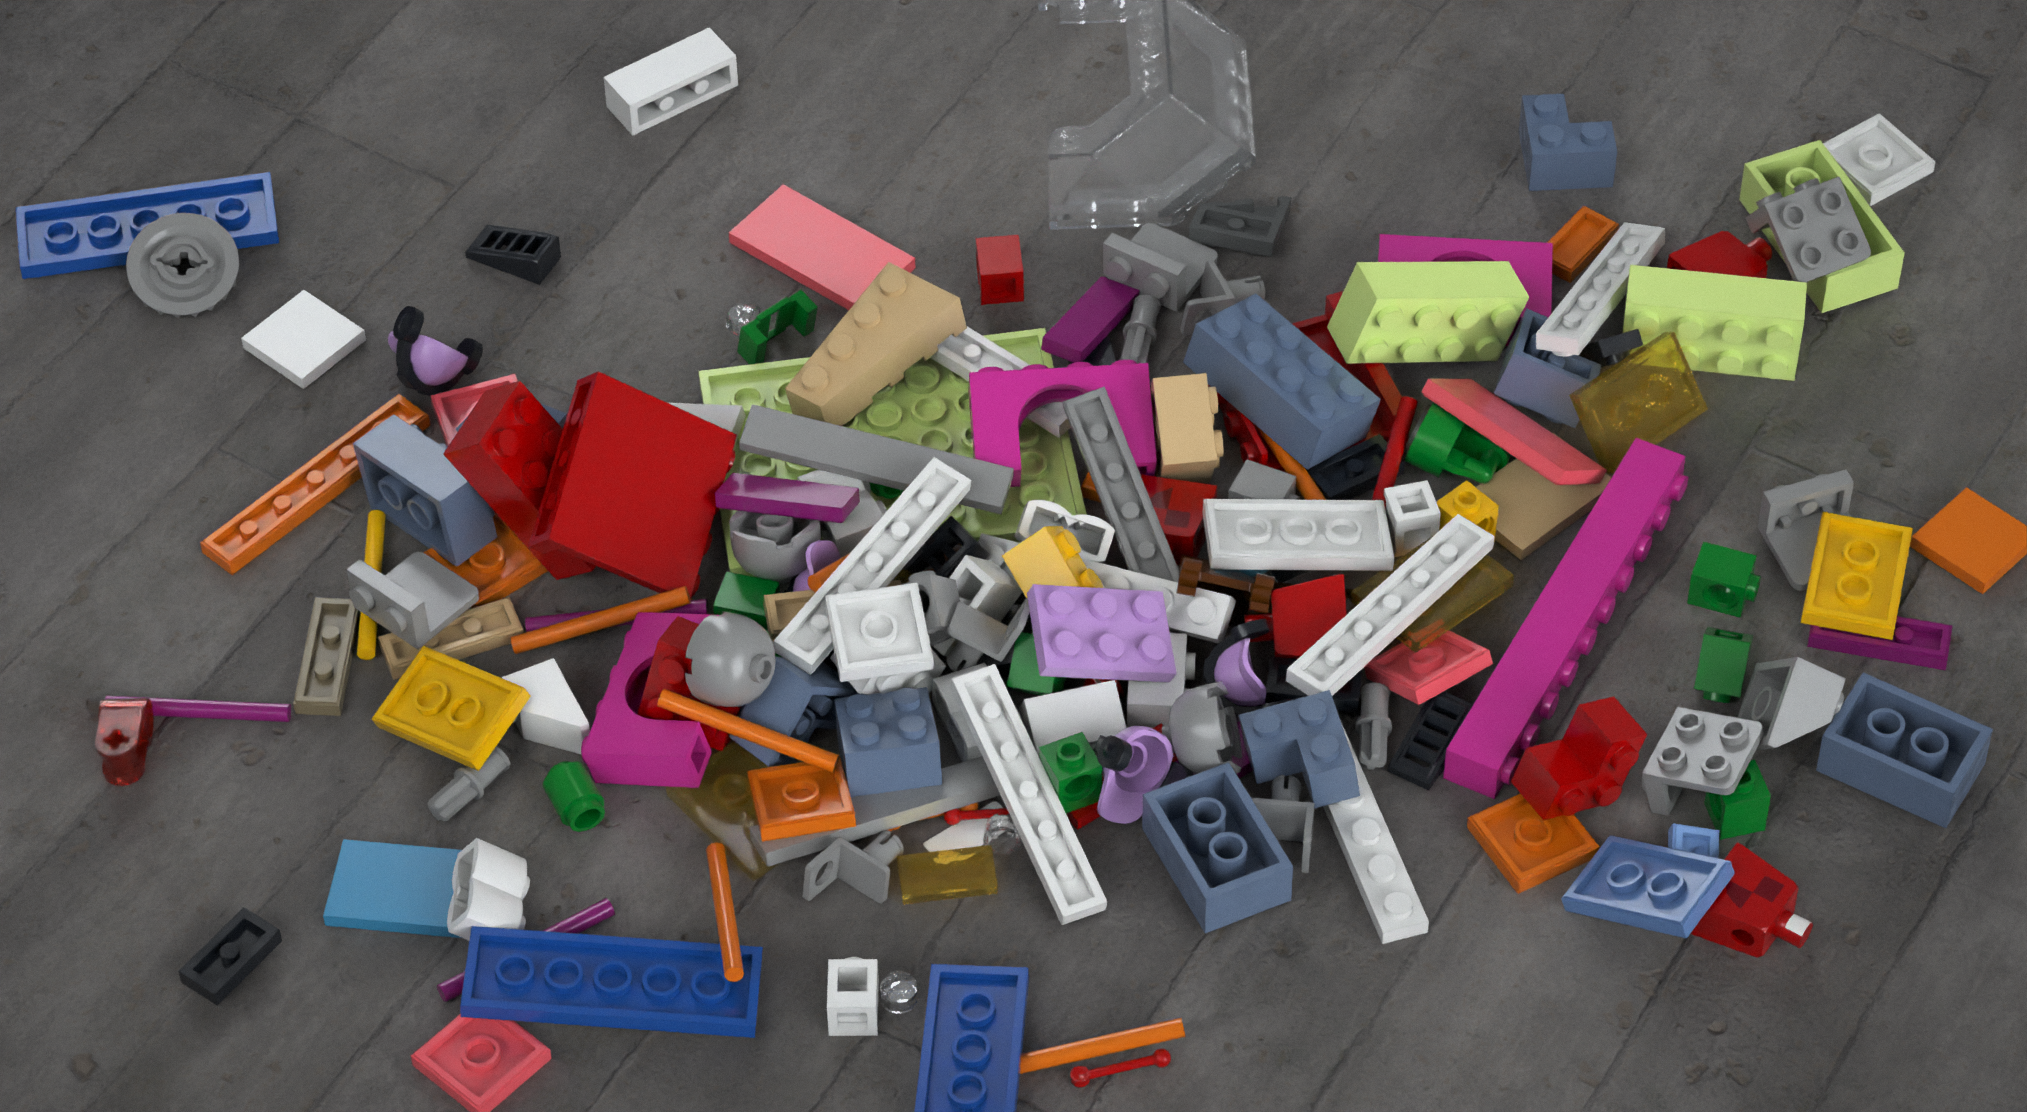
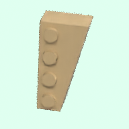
M888 262L786 386L785 390L792 413L844 426L873 403L872 397L888 385L892 388L904 378L903 372L922 358L926 361L938 352L937 345L950 335L957 337L967 329L960 298Z

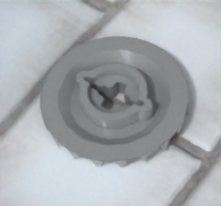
M175 213L158 218L140 231L129 248L126 271L134 294L140 298L146 307L149 306L155 309L160 315L163 313L171 314L177 319L181 315H192L196 318L199 312L205 310L212 311L221 300L226 301L229 291L232 287L236 286V278L238 272H240L239 254L233 238L218 222L199 214ZM183 258L189 259L190 265L195 268L187 269L186 275H178L177 268L172 266L180 265Z

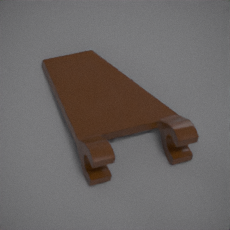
M1181 554L1176 594L1195 597L1197 581H1203L1251 592L1249 610L1268 613L1275 577L1257 573L1254 579L1239 570L1210 569L1209 560Z

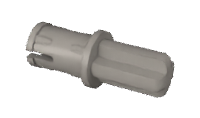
M1145 294L1135 298L1130 321L1123 328L1125 342L1120 360H1133L1137 364L1147 362L1150 346L1157 339L1155 325L1161 308L1157 298Z
M1369 683L1361 688V713L1355 725V730L1360 735L1359 762L1364 764L1368 770H1374L1375 767H1383L1386 764L1387 736L1392 732V721L1388 718L1390 690L1387 686L1380 683Z
M496 746L479 771L468 766L465 769L461 767L455 770L454 779L429 799L427 807L433 817L438 821H448L473 798L475 800L481 799L484 795V789L503 772L510 769L511 763L509 758Z

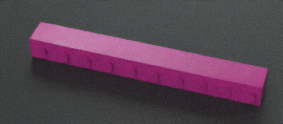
M1635 438L1447 747L1443 779L1492 799L1497 797L1504 783L1512 784L1511 780L1521 761L1519 759L1526 748L1536 744L1540 733L1539 724L1542 719L1549 720L1553 716L1559 701L1558 692L1562 686L1569 687L1572 684L1578 669L1577 660L1581 654L1587 656L1591 652L1597 637L1596 629L1599 623H1608L1615 608L1617 593L1619 591L1625 593L1634 575L1633 566L1636 561L1644 562L1652 545V534L1655 530L1661 532L1664 529L1671 510L1670 504L1673 500L1679 502L1683 497L1688 484V476L1683 475L1686 456Z

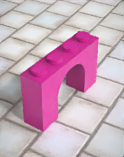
M1380 234L1378 262L1509 261L1529 295V299L1505 346L1509 345L1526 308L1548 318L1552 314L1553 243Z
M1119 360L1111 365L1093 366L1088 362H1076L1063 368H1048L1045 365L1033 364L1024 367L1022 370L1004 371L999 367H985L978 370V372H969L968 393L973 458L1014 468V476L1010 487H1020L1022 469L1019 429L1025 418L1032 411L1043 405L1063 402L1105 386L1139 473L1155 476L1157 459L1148 363L1137 364L1133 360Z
M637 613L631 630L625 634L624 648L618 663L611 669L610 683L604 698L597 704L595 720L590 733L583 739L581 746L582 760L587 764L595 783L699 788L712 754L699 721L655 720L641 717L637 713L658 639L677 616L700 624L704 618L711 614Z

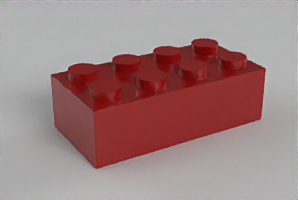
M521 381L484 391L443 455L556 580L591 572L594 570L595 565L559 549L542 553L528 547L563 428Z

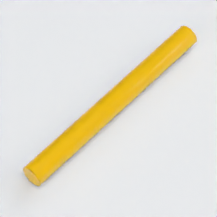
M372 510L368 513L364 562L382 573L386 515L383 511ZM360 612L357 656L363 660H371L375 657L378 623Z

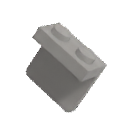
M1839 176L1820 183L1818 178L1811 179L1794 187L1795 193L1786 197H1782L1781 192L1769 195L1757 201L1759 209L1745 218L1752 233L1768 227L1771 228L1792 279L1797 282L1815 280L1862 262L1871 255L1870 246Z
M1154 223L1143 225L1131 241L1111 233L1103 243V277L1140 290L1139 295H1151L1157 298L1161 305L1176 312L1201 283L1206 262L1214 261L1215 264L1218 262V253L1214 249Z
M1846 469L1831 474H1820L1812 479L1790 485H1780L1763 492L1757 528L1795 590L1802 591L1807 589L1822 512L1851 517L1849 507L1854 481Z
M423 552L412 553L386 575L378 572L360 559L347 569L350 585L349 596L354 608L416 649L421 648L479 600V592L476 586Z
M1677 707L1642 772V789L1647 793L1651 812L1669 816L1683 788L1720 795L1732 794L1764 736L1762 724L1758 721Z

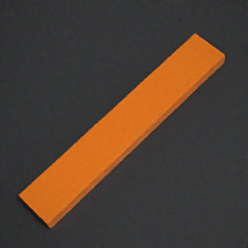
M396 395L201 541L202 553L229 574L234 575L362 478L353 447L355 441L393 414L409 425L415 424L424 431L430 426L429 415L402 395Z

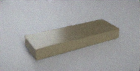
M318 597L314 599L293 702L295 714L341 716L360 620V611L354 608L351 599Z

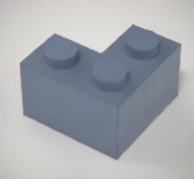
M1564 94L1523 95L1519 137L1529 191L1613 187L1617 147L1612 121L1569 123Z
M1526 308L1506 349L1494 394L1502 397L1506 402L1514 406H1523L1540 413L1554 423H1563L1576 428L1596 388L1601 365L1579 355L1563 357L1553 354L1552 351L1536 349V333L1548 317Z
M775 657V670L768 687L759 698L743 705L737 716L807 743L815 728L837 729L834 699L846 698L859 693L849 681L840 682L838 672L823 661L810 675L785 658ZM732 734L729 735L732 740L768 767L797 762L795 758Z
M1330 690L1239 715L1244 746L1256 784L1273 780L1280 775L1289 776L1302 772L1312 803H1315L1314 809L1360 796L1355 762Z

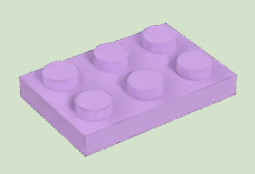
M1033 584L1027 592L1040 676L1170 682L1177 674L1163 592Z

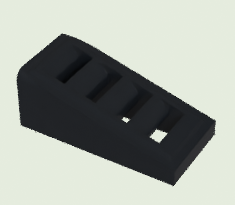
M488 224L465 251L466 258L538 285L542 283L561 258L559 237L555 235ZM491 240L495 241L490 248H486ZM503 245L507 246L505 250H500Z
M950 516L928 538L892 581L901 580L902 585L908 583L909 576L922 572L929 565L935 570L936 575L950 578L965 555L985 560L990 554L955 518ZM960 543L962 547L955 552L953 547ZM945 554L949 560L942 565L938 559Z
M1445 691L1427 700L1388 765V772L1426 790H1430L1444 770L1446 749L1473 704ZM1433 727V728L1438 729V730H1440V731H1442V732H1444V733H1446V734H1448V735L1445 736V735L1440 734V733H1438V732H1436V731H1434V730H1432V729H1430V728ZM1422 742L1426 745H1429L1437 749L1438 752L1431 750L1423 745H1420L1419 743ZM1412 755L1429 763V768L1409 760L1410 756Z

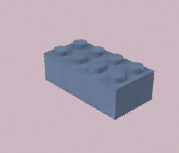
M1257 294L1197 323L1183 361L1196 374L1206 373L1207 382L1211 387L1215 386L1216 391L1307 470L1366 438L1381 400Z

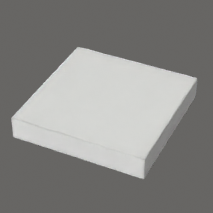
M1880 113L1823 143L1870 206L1934 172L1935 161Z
M303 290L244 335L241 340L246 351L302 389H305L366 341L364 329Z
M918 583L825 595V607L840 682L933 669L934 660Z

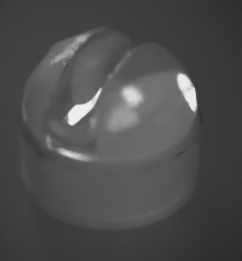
M736 304L730 308L726 315V326L730 333L739 337L741 327L754 320L761 313L760 307L751 304Z
M994 814L985 824L983 843L992 853L999 855L1011 854L1021 845V837L1010 814ZM998 831H1007V837H998Z
M902 970L891 971L884 976L879 990L882 1006L889 1012L897 1014L912 1010L919 1000V989L916 979L909 972Z

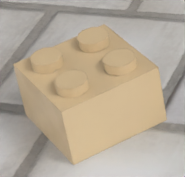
M1206 373L1153 378L1150 390L1157 459L1155 476L1197 483H1210L1214 468L1220 467V457L1224 455L1221 430L1213 429L1214 414L1218 413L1216 387H1208Z

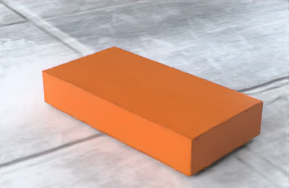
M1583 205L1547 242L1553 243L1552 274L1571 283L1603 250L1619 230V224Z

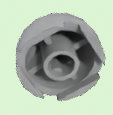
M737 511L729 520L733 554L741 567L758 578L777 581L779 584L790 581L792 577L799 575L807 568L805 554L807 547L811 543L821 540L820 520Z
M723 612L720 616L711 614L704 618L694 630L687 646L685 658L692 659V674L685 673V678L692 695L701 702L724 707L746 705L760 697L773 677L776 663L774 644L770 635L761 625L744 615L732 612Z
M1222 681L1202 685L1184 692L1175 700L1170 709L1169 725L1162 726V734L1171 743L1173 753L1176 754L1179 763L1191 770L1194 775L1227 762L1230 763L1235 773L1241 771V767L1232 762V756L1242 758V749L1233 706L1224 708L1220 698L1222 695L1229 694Z

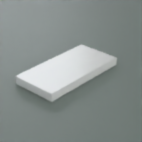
M1203 500L1202 513L1210 569L1393 571L1394 554L1385 505L1382 500Z

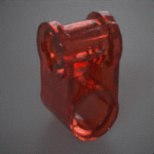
M102 699L100 702L95 747L99 755L103 757V775L107 782L113 785H130L143 776L149 740L152 738L154 728V713L151 699Z

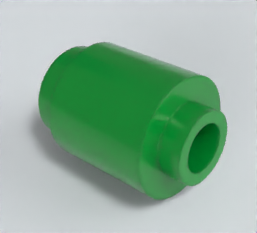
M564 761L554 765L549 770L548 775L543 781V789L562 823L570 826L576 832L587 831L598 825L605 815L603 808L604 799L584 764L576 761Z

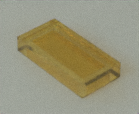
M991 845L897 856L903 905L998 894Z

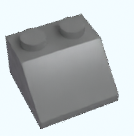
M1800 657L1756 663L1737 718L1758 721L1762 724L1764 736L1756 750L1777 748L1831 723L1842 707L1844 701L1842 689L1846 678Z

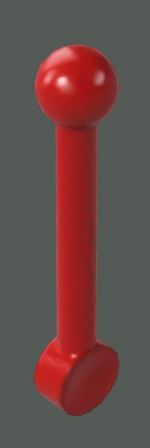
M956 808L945 812L943 817L947 824L956 825L961 820L1011 816L1007 808L960 811Z
M1159 1048L1150 1056L1088 1070L1085 1066H1076L1070 1072L1071 1083L1075 1087H1085L1089 1084L1090 1079L1150 1065L1164 1068L1169 1065L1171 1054L1168 1050Z

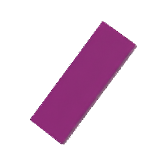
M1101 276L1043 336L1041 350L1074 363L1083 362L1133 309L1134 300L1139 296L1140 290Z
M732 473L715 492L716 507L721 509L843 523L860 502L859 488L739 473Z
M1897 616L1893 640L1811 625L1807 647L1946 670L1953 625Z

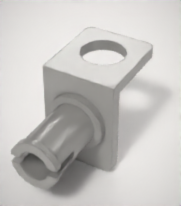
M1207 261L1200 285L1202 298L1189 300L1186 303L1180 327L1182 335L1189 336L1193 334L1197 324L1194 322V318L1204 309L1209 308L1212 315L1254 294H1257L1264 300L1265 286L1263 280L1260 281L1261 277L1254 275L1248 278L1226 281L1215 262Z
M1028 598L1025 599L1008 626L963 602H958L947 628V634L959 641L947 656L948 666L955 672L963 659L966 662L961 670L975 666L983 653L1002 662L1025 627L1030 612Z
M1280 775L1272 780L1271 799L1252 798L1277 840L1303 842L1301 872L1309 873L1315 803L1299 802L1302 789L1300 781L1294 776L1289 775L1288 789H1284L1285 775Z
M883 831L875 840L861 850L839 837L806 865L802 897L807 901H811L835 879L839 878L874 901L882 904L887 900L890 878V868L888 865L903 855L904 852L901 840L894 834L885 843V840L891 836V832ZM825 863H827V867L824 873L817 881H815L819 870Z

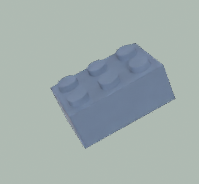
M394 414L353 443L370 508L383 511L387 520L428 548H433L440 556L456 567L497 538L493 521L494 510L443 455L448 447L446 444H438L427 437L417 425H409Z
M1863 672L1842 704L1839 713L1835 715L1822 736L1816 771L1947 828L1985 765L1993 729Z
M1229 762L1143 794L1142 829L1204 933L1291 901L1293 865Z

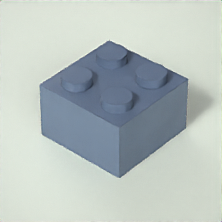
M927 687L917 689L902 688L885 694H855L846 698L834 699L839 751L851 797L942 785L939 739Z

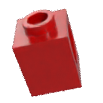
M1019 235L976 238V269L981 305L1024 302V271Z

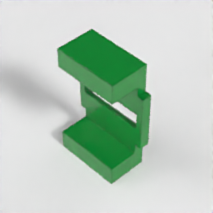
M799 290L790 297L783 298L758 314L754 320L741 327L737 352L749 365L764 363L767 342L785 331L789 325L792 324L803 337L814 331L818 306L802 290ZM777 312L775 328L769 331L771 315Z

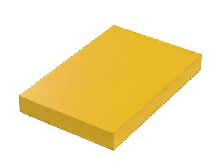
M1822 512L1801 623L1893 640L1913 528Z
M423 646L371 720L380 729L479 771L531 695L522 686Z

